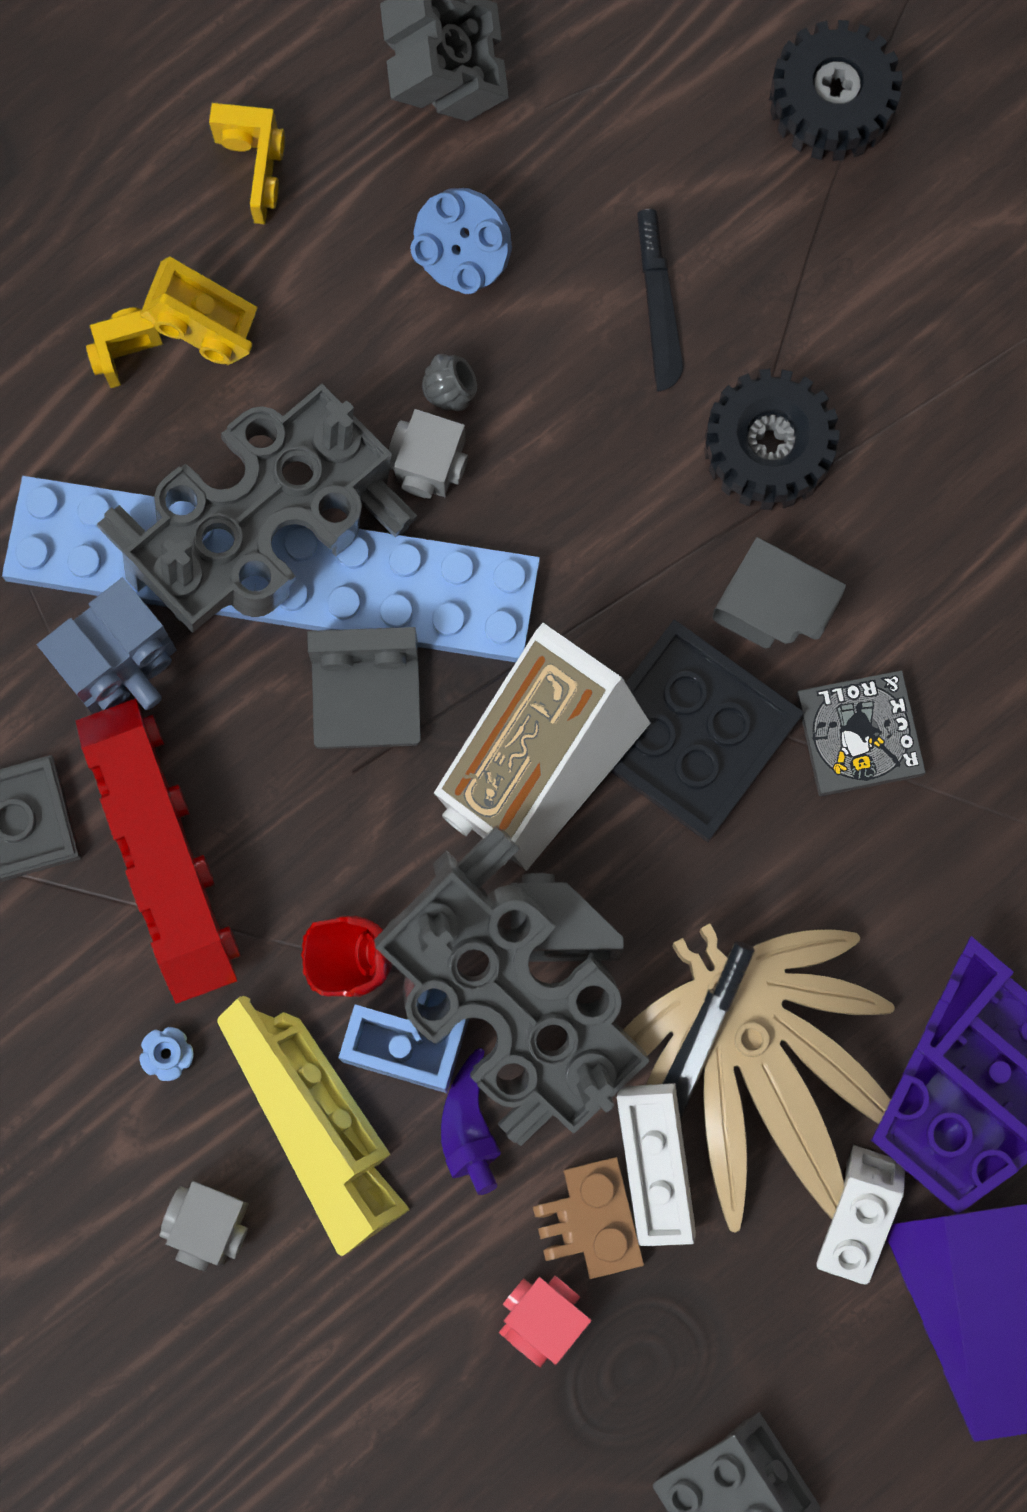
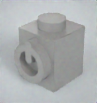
M414 409L410 423L403 420L399 421L389 447V451L392 453L390 469L395 471L396 482L402 483L403 490L421 498H431L432 494L446 498L451 482L459 485L468 461V454L462 453L466 441L465 425Z
M192 1181L189 1189L180 1186L175 1192L166 1211L159 1236L167 1239L166 1245L179 1250L175 1260L206 1272L209 1263L220 1266L224 1265L227 1256L236 1259L248 1231L247 1227L240 1224L249 1203Z

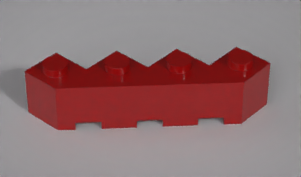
M135 698L75 720L83 754L90 771L92 770L102 797L100 798L101 805L113 839L117 842L127 867L125 873L139 912L142 913L153 940L151 946L175 1004L237 982L232 960L241 957L230 926L220 929L212 911L206 888L214 886L215 882L204 855L194 858L186 839L181 817L190 813L179 784L169 787L161 769L156 747L164 745V740L154 714L144 717Z

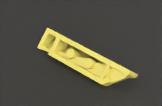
M242 996L236 999L219 1016L218 1024L336 1252L344 1256L409 1211L404 1201L375 1169V1166L379 1165L391 1154L302 1021L284 1012L274 1018L255 1010L250 1003V998Z

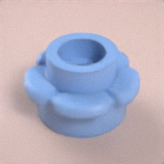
M167 1027L164 1031L155 1029L148 1033L141 1043L143 1053L139 1057L143 1070L149 1075H157L158 1079L162 1081H172L182 1075V1071L190 1067L194 1055L192 1046L186 1042L187 1036L185 1033L174 1027ZM170 1049L171 1056L168 1059H163L161 1056L162 1050Z

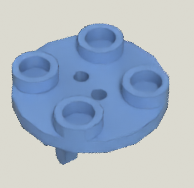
M449 188L431 197L418 212L413 231L414 240L411 243V254L414 260L419 265H422L439 284L463 294H472L495 282L507 268L512 251L510 228L501 209L486 195L469 188ZM464 228L469 230V235L465 233ZM456 245L460 247L461 252L456 250Z

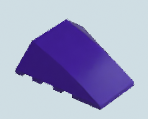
M972 936L969 937L871 1139L875 1145L956 1214L961 1213L1027 1164V991L1010 978L1013 971Z
M1027 1204L892 1224L886 1242L890 1245L898 1263L899 1272L908 1292L911 1293L923 1321L922 1325L943 1367L942 1371L972 1440L977 1442L1027 1434Z

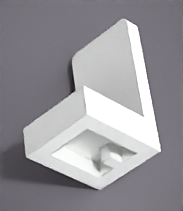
M853 1145L846 1163L844 1189L817 1258L818 1269L861 1284H868L870 1282L904 1194L905 1169L891 1157Z

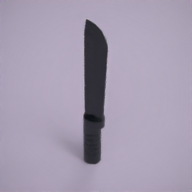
M643 209L638 211L637 218L642 269L645 275L654 375L657 392L669 389L678 381L683 369V360L668 277V261L666 258H662L658 212L655 209Z
M734 942L715 989H708L704 1003L662 1083L675 1084L680 1120L683 1117L725 1016L731 1009L748 965L755 953L753 947L743 942Z

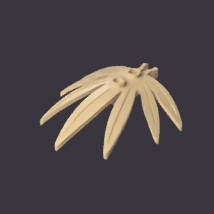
M710 923L702 927L699 932L706 942L704 954L711 964L713 971L707 970L699 954L691 952L683 938L674 942L672 947L677 956L683 962L690 965L693 981L659 998L624 1028V1031L646 1051L647 1055L664 1040L668 1033H673V1037L656 1062L646 1085L663 1083L704 1003L708 989H715L726 964L727 957L717 949L718 940ZM808 930L779 936L753 947L755 953L704 1065V1118L708 1153L719 1202L728 1229L731 1232H737L741 1228L747 1179L746 1133L740 1094L733 1071L735 1066L740 1068L756 1108L786 1161L808 1192L831 1219L834 1216L844 1189L839 1163L820 1112L795 1066L780 1046V1042L784 1041L825 1084L879 1124L890 1102L889 1097L878 1083L849 1053L823 1032L782 1007V1001L788 1000L813 1009L840 1014H891L895 1007L890 1001L861 986L826 976L785 973L787 969L809 967L840 956L860 941V936L857 933L842 930Z

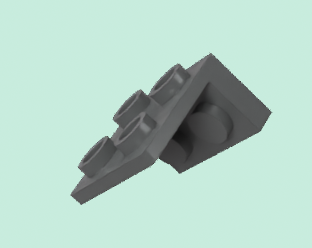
M416 628L307 631L308 654L312 663L313 734L315 747L317 749L419 745L421 742Z
M760 1412L743 1421L718 1444L661 1476L653 1483V1489L668 1512H819L822 1509Z

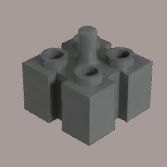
M385 0L380 3L384 42H387L395 51V56L387 60L391 100L419 108L432 103L437 108V113L469 121L509 98L504 60L494 55V45L502 41L498 5L496 2L490 0Z

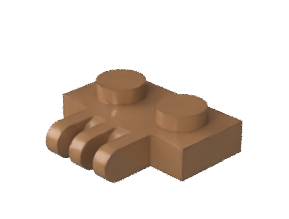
M617 1157L563 1170L569 1198L533 1207L535 1218H544L557 1213L559 1220L558 1224L538 1228L540 1239L562 1234L564 1245H554L543 1250L546 1261L583 1252L589 1279L644 1266Z

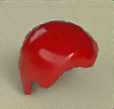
M340 916L312 923L306 934L303 935V951L301 953L303 974L306 976L312 991L327 997H361L382 986L393 966L375 948L374 939L383 929L374 921L361 916Z

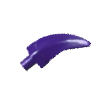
M481 1048L476 1049L469 1056L457 1073L445 1101L441 1122V1144L446 1158L445 1162L452 1178L469 1175L478 1195L487 1194L497 1188V1182L489 1165L501 1154L479 1108L480 1088L470 1076L473 1067L484 1058V1050Z

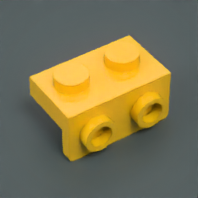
M169 256L161 261L140 316L154 323L155 329L161 334L174 339H182L195 346L207 360L218 364L230 365L250 353L253 344L246 337L258 307Z

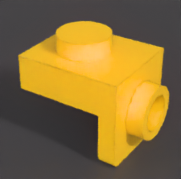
M140 308L122 309L114 313L111 319L90 325L95 343L86 345L88 357L95 376L104 373L110 388L121 386L114 358L163 344L160 333L155 329L154 323L140 316Z

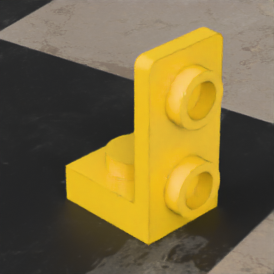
M212 103L209 123L215 143L221 144L233 151H248L251 147L257 148L250 208L254 223L265 224L267 208L275 209L277 204L278 177H272L274 160L282 161L285 131L284 129L277 128L273 109Z

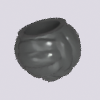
M438 354L425 369L422 390L426 399L434 406L441 407L447 411H463L475 397L477 380L471 366L464 358L457 355Z

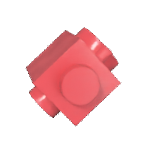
M554 1276L549 1283L538 1277L533 1285L523 1278L503 1303L511 1312L504 1319L506 1324L499 1333L541 1368L547 1359L556 1365L592 1320L574 1306L580 1296L557 1276Z

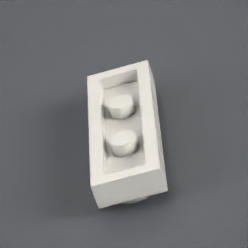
M675 1084L623 1086L618 1091L617 1102L639 1246L694 1244L696 1229Z

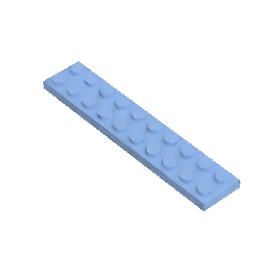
M22 476L2 577L7 582L99 596L120 578L123 577L125 580L126 578L122 552L97 527V523L104 518V513L111 507L115 509L120 505L147 531L157 523L154 496ZM186 501L176 502L169 507V511L177 515H187L195 509L194 505ZM298 524L286 525L275 533L271 546L277 558L285 562L296 576L295 582L289 586V598L265 616H246L237 611L232 605L221 609L215 614L315 631L415 627L418 647L516 662L526 646L540 557L402 535L394 537L389 533L359 529L358 535L353 542L335 556L332 550L320 542L313 531L307 527ZM212 529L203 538L204 546L214 553H223L229 550L234 543L232 535L223 529ZM257 575L249 576L241 582L246 589L251 591L262 590L269 584L266 579ZM127 581L145 604L167 607L147 585L138 592Z

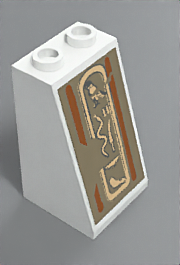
M542 623L533 634L434 791V794L447 808L442 817L465 836L473 830L484 838L497 825L520 848L510 859L527 871L651 723L621 676Z

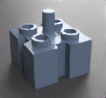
M122 577L89 603L90 608L74 620L69 618L36 644L92 714L100 712L102 709L105 710L122 704L129 697L130 692L145 710L155 707L161 701L162 696L148 679H152L164 671L172 661L170 655L177 651L163 625Z

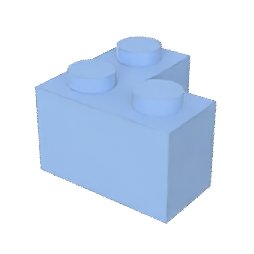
M428 989L421 993L417 1001L424 1006L433 1007L442 1003L447 994L440 989ZM354 1005L338 1058L343 1063L447 1093L469 1018L457 1023L448 1035L434 1044L418 1031L409 1019L406 1020Z

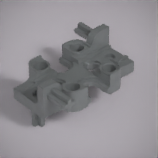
M321 384L284 416L272 408L263 406L253 407L238 416L221 433V439L234 454L240 457L245 465L244 477L237 485L221 490L211 488L203 482L199 474L187 464H184L182 467H177L157 486L154 495L157 523L147 531L120 505L115 509L111 507L104 513V518L97 523V527L122 552L126 580L138 592L147 585L175 614V617L182 621L193 633L213 615L227 606L232 605L243 615L260 617L274 611L289 598V586L295 582L296 576L285 562L277 558L271 546L273 536L282 527L292 524L307 527L313 531L320 542L337 556L358 535L362 505L394 537L404 534L409 529L410 524L417 519V515L386 485L388 483L392 453L353 415L354 407L351 403L345 401L342 404ZM264 435L271 438L274 443L265 448H258L251 445L248 441L254 436ZM292 462H303L311 468L313 477L303 485L291 484L285 480L282 474L286 465ZM179 501L190 502L195 506V509L187 515H177L169 511V507ZM335 508L343 511L347 518L341 522L333 523L325 520L321 513L327 509ZM212 529H223L232 535L234 543L229 550L223 553H214L204 546V536ZM257 575L266 579L269 584L262 590L251 591L246 589L241 582L249 576Z
M496 825L460 862L446 850L433 863L436 877L430 882V885L402 913L388 923V926L374 939L375 948L406 976L402 990L407 1017L413 1026L429 1041L431 1040L434 1044L438 1043L451 1032L457 1023L472 1017L484 1019L494 1027L497 1033L496 1045L486 1057L473 1067L470 1076L477 1083V1086L493 1101L502 1106L513 1108L498 1122V1125L506 1132L507 1137L513 1143H518L522 1146L553 1115L575 1134L600 1108L606 1113L610 1111L614 1106L612 1097L650 1060L646 1051L614 1021L621 1008L620 992L608 968L592 952L562 982L553 984L541 982L530 972L528 966L530 954L537 945L545 941L556 926L548 917L545 907L525 889L507 885L498 887L488 895L482 887L520 849L512 841L511 837ZM520 910L526 914L525 921L518 928L509 930L503 929L498 925L499 918L507 911ZM477 949L488 956V967L478 976H466L457 968L458 959L467 950ZM595 985L604 989L601 997L594 1003L586 1004L577 1001L578 994L587 986ZM428 989H440L447 994L442 1003L433 1007L424 1006L417 1001L421 993ZM547 1025H560L568 1034L564 1045L553 1051L540 1048L536 1043L539 1031ZM515 1063L524 1067V1071L515 1079L505 1080L497 1076L498 1071L506 1064Z

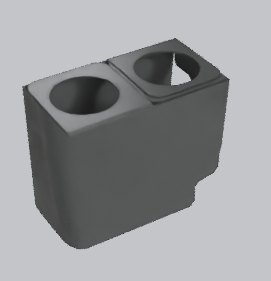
M756 537L716 605L712 619L723 627L765 649L770 648L775 639L784 644L794 642L799 634H804L814 640L820 639L843 597L846 584Z

